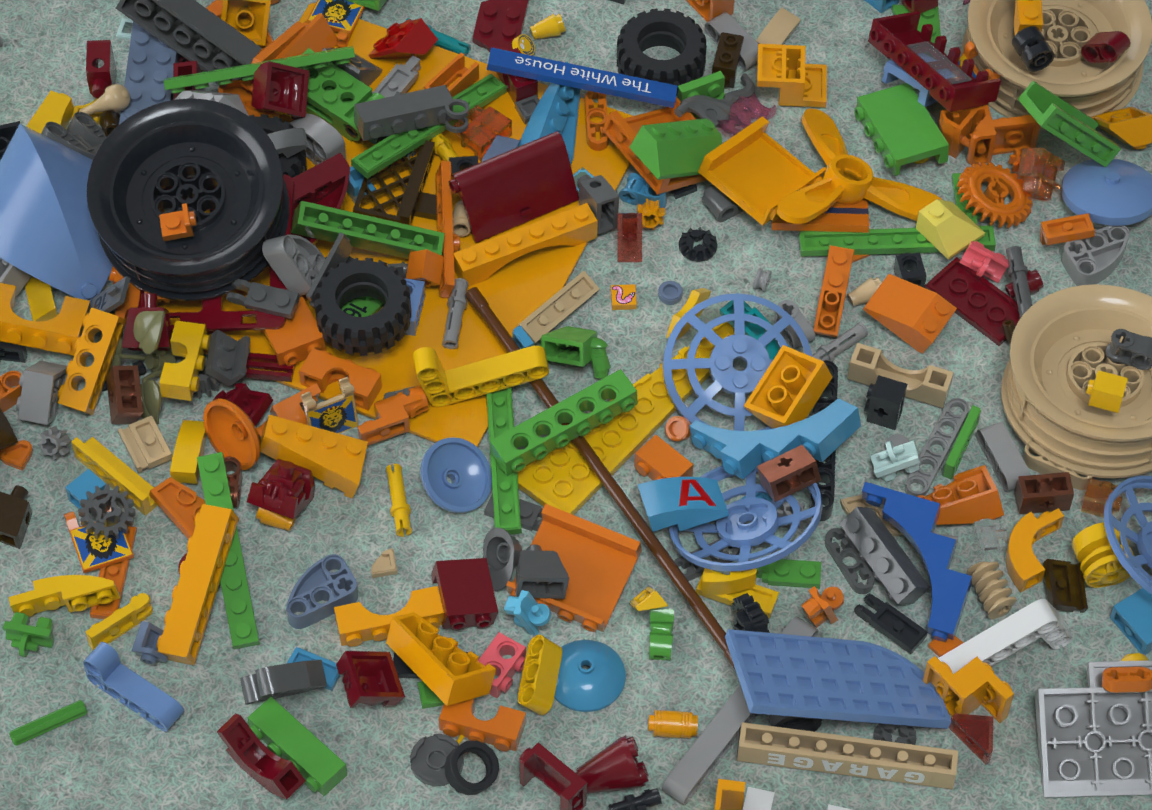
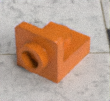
M187 203L182 204V211L159 215L164 241L194 236L193 226H197L194 211L189 210Z

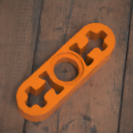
M588 91L585 94L587 144L591 149L601 151L607 148L609 144V137L603 131L608 118L606 94ZM593 99H597L598 108H594ZM594 116H599L603 121L594 123L590 119ZM596 132H600L601 140L599 141L596 140Z

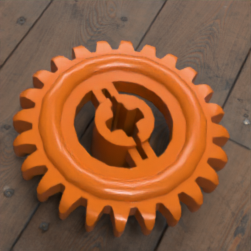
M985 162L975 163L970 167H966L959 177V182L957 183L959 190L957 194L964 193L960 202L969 200L965 209L975 207L972 216L981 212V222L990 217V226L994 224L995 220H998L999 228L1004 225L1005 221L1007 222V228H1010L1013 223L1014 226H1018L1020 222L1023 223L1027 219L1033 206L1031 201L1032 195L1028 193V186L1023 185V179H1018L1016 173H1010L1009 168L1003 169L1000 164L995 166L992 162H988L987 165ZM988 181L989 185L983 193L981 183ZM1010 193L1011 202L1004 204L1005 198Z

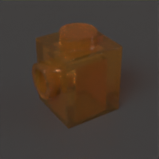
M1090 478L1081 512L1104 518L1105 503L1110 493L1118 485H1114L1109 481H1099ZM1118 496L1114 500L1111 511L1112 515L1114 511L1119 512L1123 497Z

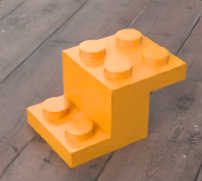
M758 44L757 87L779 88L780 106L826 108L827 65L805 64L806 46Z
M936 656L927 661L923 682L925 684L931 682L935 686L937 693L945 703L948 713L957 722H960L980 705L999 723L1008 717L1014 693L1007 682L1001 681L994 674L992 667L988 663L982 662L978 657H975L953 674L948 664L941 662Z

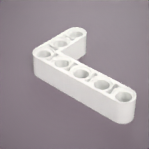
M1040 599L938 659L948 664L954 674L975 657L993 666L1041 637L1053 649H1059L1060 645L1063 647L1067 646L1074 638L1062 615L1046 599Z

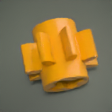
M647 198L643 205H637L638 212L636 213L635 220L641 221L642 228L646 227L655 230L658 224H664L665 208H660L659 200L652 201Z

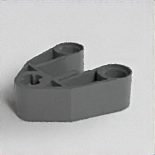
M76 112L67 130L58 123L47 122L41 133L92 160L107 138L95 120L84 112Z
M322 660L268 666L255 670L256 674L240 678L245 704H253L255 701H266L270 697L276 699L327 687Z

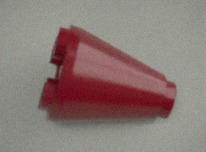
M627 735L617 739L576 769L577 772H575L587 782V794L640 788L646 786L645 782L649 781V775L644 762L638 763L636 758L639 756L636 741L633 736L628 738Z

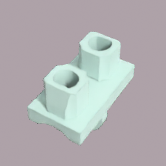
M914 440L895 447L891 441L885 442L887 450L871 455L876 477H882L886 482L895 479L897 476L896 471L905 469L906 472L912 473L919 470L920 459Z

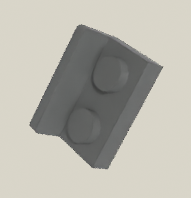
M218 329L211 334L205 373L227 386L242 380L247 372L246 363L250 353V337L245 335L236 341Z

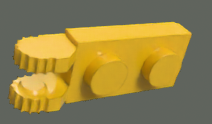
M143 592L132 597L129 604L115 610L112 615L101 622L95 623L90 629L85 631L91 649L94 650L100 642L111 643L137 626L141 621L147 619L148 616L150 617L153 607L149 604L151 603L149 595Z

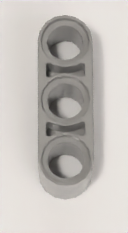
M724 12L705 23L707 35L709 37L712 36L713 38L711 39L717 45L722 32L744 36L737 65L738 67L741 66V70L745 71L757 64L758 43L730 14Z
M1000 422L976 431L977 441L979 445H983L981 449L990 465H993L992 469L1001 486L1004 485L1002 487L1005 492L1014 490L1018 476H1028L1030 471L1007 428Z

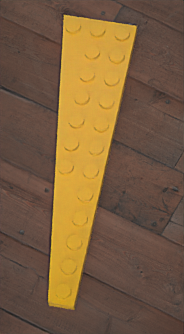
M728 322L712 329L722 339L735 335L734 328ZM703 337L697 347L695 358H710L715 346ZM685 346L679 350L678 355L672 359H687L689 347ZM663 363L653 373L646 374L632 384L637 390L638 404L632 410L620 413L609 423L600 424L584 436L611 475L676 411L664 383ZM687 369L672 370L675 388L682 402H684L694 392L687 375ZM695 369L697 379L701 385L710 376L709 369ZM572 441L563 448H557L549 452L543 459L529 463L523 470L518 472L520 490L542 506L548 504L572 515L603 486Z

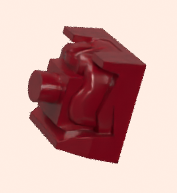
M271 61L261 64L254 72L251 106L257 110L273 111L291 116V119L305 118L309 71Z
M277 459L258 483L252 482L247 503L294 519L314 498L315 482L312 471L295 465L292 462Z
M345 651L336 663L339 675H344L342 682L347 693L350 708H354L359 703L370 706L382 703L383 707L396 706L405 698L390 652Z

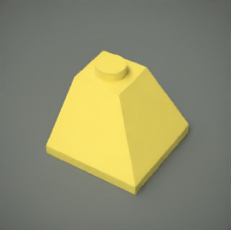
M937 199L918 213L916 229L948 260L967 248L971 241L975 242L985 236V232L953 202Z

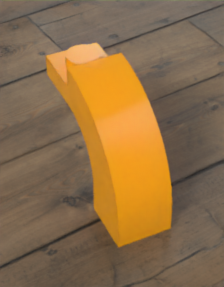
M1059 508L1052 512L1046 511L1038 518L1032 512H1029L1017 522L1011 532L1006 550V567L1012 582L1020 593L1043 580L1045 568L1034 555L1032 545L1039 539L1061 528L1064 515Z

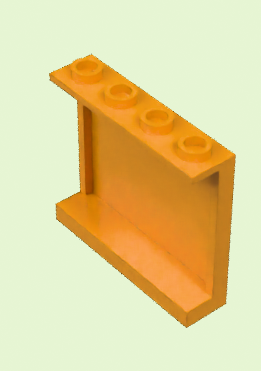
M763 116L706 154L698 170V173L762 226L770 220L775 221L779 217L776 209L781 199L804 187L822 181L826 168L823 167L814 173L766 134L765 131L769 121Z

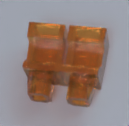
M476 105L469 113V119L472 122L469 124L468 129L462 133H455L461 138V146L469 147L475 152V156H478V160L482 162L484 155L497 135L504 137L512 135V120L491 106L483 109ZM459 120L454 124V127H461L465 123Z
M1022 148L1018 177L1024 179L1022 191L1035 194L1034 198L1038 200H1051L1053 189H1060L1059 183L1055 181L1057 170L1064 171L1066 161L1044 148Z

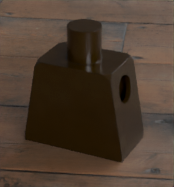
M16 485L10 495L0 491V542L20 549L32 517L30 503L25 500L29 492L24 487Z

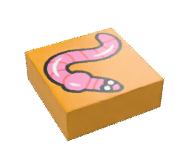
M635 284L611 285L612 310L637 309Z

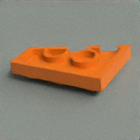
M169 477L151 489L149 496L189 540L195 530V516L200 512L202 504L206 503L204 499L197 496L195 491Z

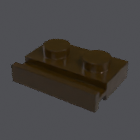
M1046 559L1044 561L1048 602L1056 610L1067 612L1076 610L1084 613L1088 609L1084 578L1080 569L1081 563L1071 564L1070 561Z

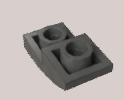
M292 128L267 134L278 154L283 153L287 158L308 148L304 128Z

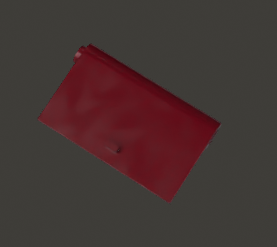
M558 131L451 174V180L449 181L452 193L458 194L463 200L475 243L579 200L566 145Z

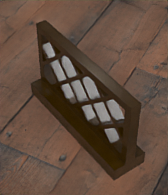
M388 136L379 137L377 139L376 144L382 141L383 139L387 138ZM426 140L424 145L413 150L418 152L417 156L409 160L406 156H403L401 158L402 163L395 166L390 164L387 166L388 169L377 172L368 179L364 176L353 212L412 225L420 192H423L434 159L435 142ZM407 167L411 175L401 178L397 171ZM393 174L397 181L386 185L382 178ZM377 180L382 188L371 192L368 184ZM401 186L405 191L404 194L394 197L390 190ZM386 192L391 200L380 204L376 196ZM370 199L375 205L371 209L360 207L363 202ZM395 205L398 210L397 216L387 214L384 209Z

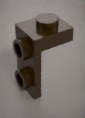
M722 32L712 66V74L721 71L725 77L724 87L734 88L744 36Z

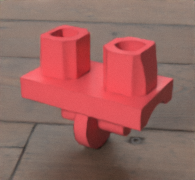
M971 241L959 262L976 271L977 276L982 277L984 275L999 283L1004 272L1009 267L1006 256L992 252L978 241Z

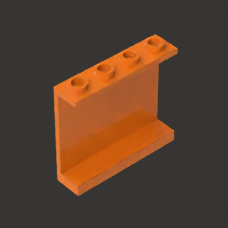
M545 504L541 512L543 520L531 545H539L542 551L557 552L569 576L565 599H534L538 604L547 605L552 612L557 613V616L566 622L574 620L582 623L581 626L590 632H596V630L604 632L642 552L641 542ZM516 576L513 582L508 581L506 584L508 593L516 597Z

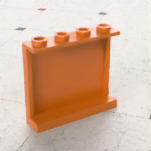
M677 97L674 108L666 107L628 118H623L618 111L610 112L603 128L604 133L656 194L707 180L701 174L658 180L629 148L642 125L696 119L690 112H686L681 117L675 115L674 110L681 103Z

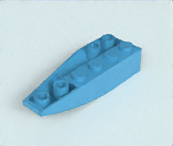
M550 83L531 115L518 147L558 131L565 142L571 165L574 158L581 89Z

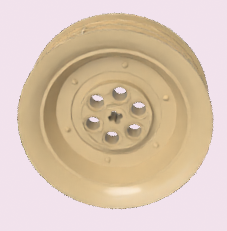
M970 0L967 20L968 27L963 37L961 55L964 52L965 45L972 41L978 52V55L973 58L979 71L990 69L992 72L995 71L1000 75L1001 84L997 100L988 103V106L1007 118L1031 115L1018 98L1032 81L1037 82L1090 117L1123 109L1135 96L1142 80L1143 61L1148 54L1152 41V18L1145 0H1041L1043 13L1041 33L1053 50L1055 57L1051 64L1037 72L1028 71L1021 56L1018 55L1012 45V40L1015 36V0ZM1121 31L1129 37L1130 47L1114 62L1090 63L1081 54V48L1096 33Z
M1093 284L1069 287L1049 294L1032 305L1018 321L1010 343V359L1005 367L1001 383V400L1006 417L1015 433L1025 444L1032 439L1035 440L1028 444L1031 450L1039 456H1044L1046 450H1048L1044 457L1045 460L1048 461L1049 454L1052 453L1050 455V462L1061 468L1066 467L1069 471L1074 470L1077 474L1093 475V477L1127 478L1152 471V368L1140 370L1130 365L1114 362L1105 353L1106 347L1112 342L1111 335L1116 329H1125L1129 332L1152 338V297L1119 286ZM1118 348V350H1117V352H1116V355H1118L1119 352H1120V349H1119V348ZM1098 370L1128 378L1119 413L1088 405L1091 395L1086 394L1090 379L1095 380Z

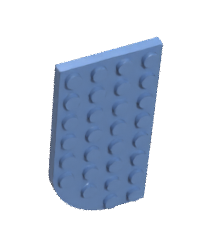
M728 629L725 635L750 713L948 729L952 722L945 703L937 693L935 686L931 682L928 684L923 682L924 672L906 658L882 646L864 641Z

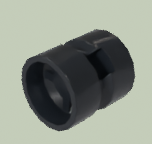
M1036 26L1024 28L1012 40V45L1018 55L1021 56L1028 71H1040L1054 60L1055 54Z

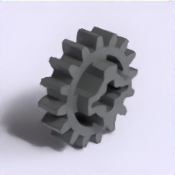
M109 484L105 485L104 490L95 486L96 493L94 494L87 491L86 497L88 500L81 499L80 505L83 508L78 509V514L82 517L80 524L81 526H86V533L89 534L94 531L95 539H98L100 535H104L105 541L109 540L110 535H114L116 539H119L120 531L127 534L128 528L126 525L133 526L134 519L132 517L136 516L135 509L132 508L134 501L133 499H128V492L124 491L120 494L119 486H116L114 490H110ZM118 502L121 503L125 512H123L121 508L117 507ZM89 513H92V516L97 518L96 523L92 521Z

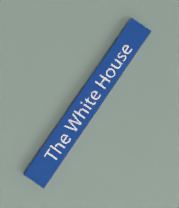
M492 47L487 65V70L671 108H674L678 87L677 85Z

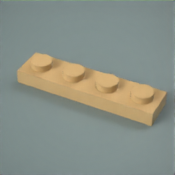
M582 271L516 327L521 325L535 344L541 339L542 335L551 331L600 288L585 271Z

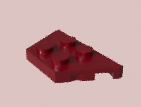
M487 0L481 2L472 42L481 48H486L489 52L491 47L507 51L512 50L513 39L522 34L530 0Z

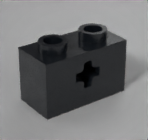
M878 375L876 383H871L866 398L868 399L864 411L868 412L866 422L896 430L903 411L908 384Z

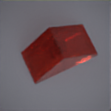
M617 213L618 262H642V213Z
M955 713L951 716L952 722L949 729L987 765L993 752V716Z

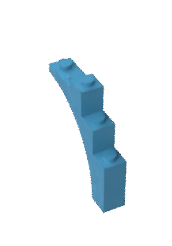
M838 398L824 410L807 419L769 430H727L713 427L697 420L689 428L692 443L697 448L713 454L718 459H722L723 468L727 473L744 479L763 461L767 462L800 445H803L814 459L823 462L861 427L858 407Z

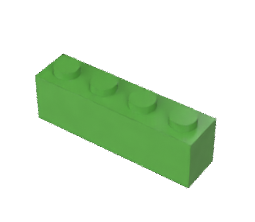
M272 697L247 717L249 727L257 738L268 745L267 748L275 755L292 761L306 780V786L312 792L318 791L325 796L347 776L346 764Z

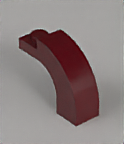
M235 713L217 731L218 735L227 745L226 751L233 760L272 794L287 800L306 781L292 761L275 755L257 738L240 714Z

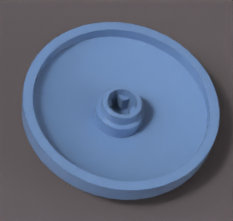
M1091 159L1073 166L1065 174L1062 184V197L1071 211L1077 215L1089 213L1091 221L1094 223L1111 226L1130 225L1145 220L1152 215V175L1142 167L1128 161L1113 159L1107 167H1104Z

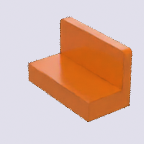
M1089 213L1041 222L1040 241L1042 245H1053L1095 237V229Z

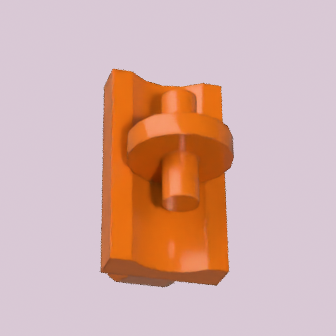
M815 586L808 590L811 598L801 606L814 626L817 628L827 619L831 624L838 621L833 610L840 608L844 603L842 591L834 586L826 588L822 595H820Z

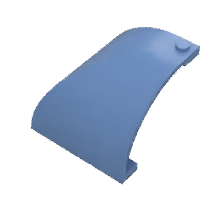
M19 124L0 160V258L75 298L91 302L95 296L100 294L113 267L102 248L98 232L88 209L87 181L93 160Z

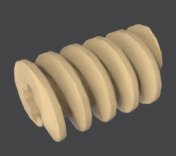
M983 561L968 568L967 575L972 576V585L975 586V592L979 595V600L983 603L984 610L988 612V618L996 619L1006 615L1017 602L1016 597H1009L1012 594V589L1005 588L1008 585V581L1001 579L1004 573L1001 570H997L999 563Z

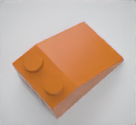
M888 274L862 310L916 351L923 354L934 342L957 308L938 293Z

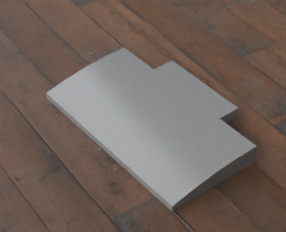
M1152 660L1087 662L1088 688L1037 689L1035 691L1039 759L1044 798L1152 795V689L1146 692L1115 693L1109 692L1102 687V677L1105 669L1111 667H1146L1152 670Z

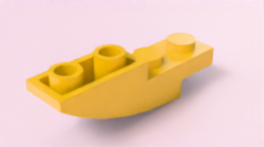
M62 575L33 581L34 590L9 597V602L14 613H24L31 617L36 613L55 610L66 605L70 613L80 612L92 606L108 604L121 597L112 580L89 575Z

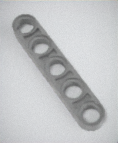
M953 398L945 406L919 455V470L910 473L905 485L906 494L913 496L927 495L968 416L969 405L964 399ZM958 406L964 410V413L956 415L950 409ZM948 425L954 429V432L946 434L940 428ZM938 444L944 448V451L935 453L930 447ZM927 463L932 465L934 470L924 472L920 466ZM912 483H920L924 489L916 492L910 488V485Z

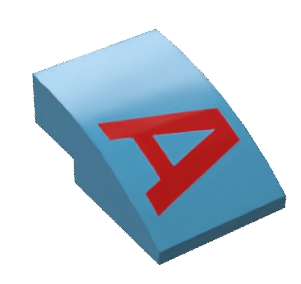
M672 477L638 484L652 532L676 524L679 531H683L729 516L717 480L703 477Z

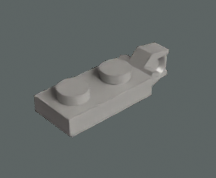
M412 55L405 65L396 64L372 94L379 93L385 98L394 96L397 91L405 94L419 76L418 71L421 69V59Z

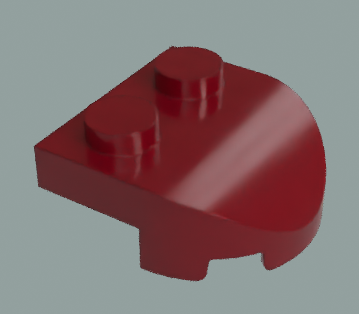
M246 383L235 384V389L227 393L222 390L213 399H225L235 403L250 417L255 426L273 401L269 393L252 391Z

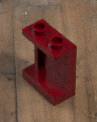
M487 558L436 561L431 577L432 582L437 583L444 612L443 629L486 628L494 624L498 615V608Z
M539 742L532 749L529 747L521 754L519 758L520 784L523 787L532 778L536 777L560 797V810H582L586 806L587 782Z

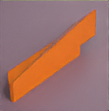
M319 13L306 27L297 21L256 55L251 63L302 55L308 48L314 52H320L323 48L336 46L339 40L324 15ZM254 79L241 81V86L252 92Z

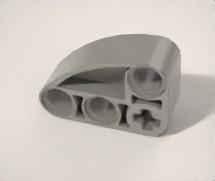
M306 114L305 118H298L290 122L293 128H304L308 148L305 149L306 157L315 166L340 152L346 160L343 137L325 120L313 114Z
M1110 225L1096 230L1095 237L1065 243L1061 262L1076 286L1098 284L1113 273L1123 258L1130 232L1125 225Z
M285 235L268 239L262 245L264 257L288 291L297 292L300 296L307 295L326 260L319 249L307 239L297 235Z

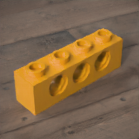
M91 308L90 313L85 315L83 320L84 330L81 337H78L76 340V352L73 361L71 360L68 363L65 384H62L58 391L59 404L93 415L126 320L95 308ZM102 331V339L95 343V334ZM93 355V364L89 367H86L85 362L87 357ZM81 379H85V387L78 391V382Z

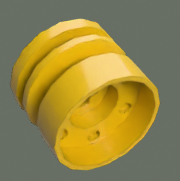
M1104 522L1085 528L1073 538L1071 544L1077 560L1081 563L1080 569L1088 586L1101 588L1116 585L1131 577L1113 552L1107 538ZM1114 528L1117 540L1124 551L1120 540V532Z

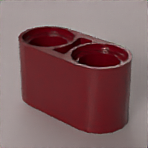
M1121 31L1099 32L1081 48V54L1090 63L1114 62L1130 47L1131 42L1129 37Z

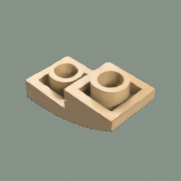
M781 7L764 28L756 42L758 44L783 45L786 39L790 38L801 22V19Z

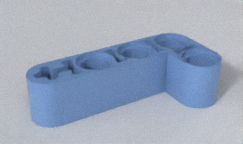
M100 642L83 661L86 676L95 686L97 684L100 685L98 688L116 700L119 698L120 703L135 713L140 712L141 717L162 731L167 732L184 713V708L178 701L121 664L118 653L109 644Z

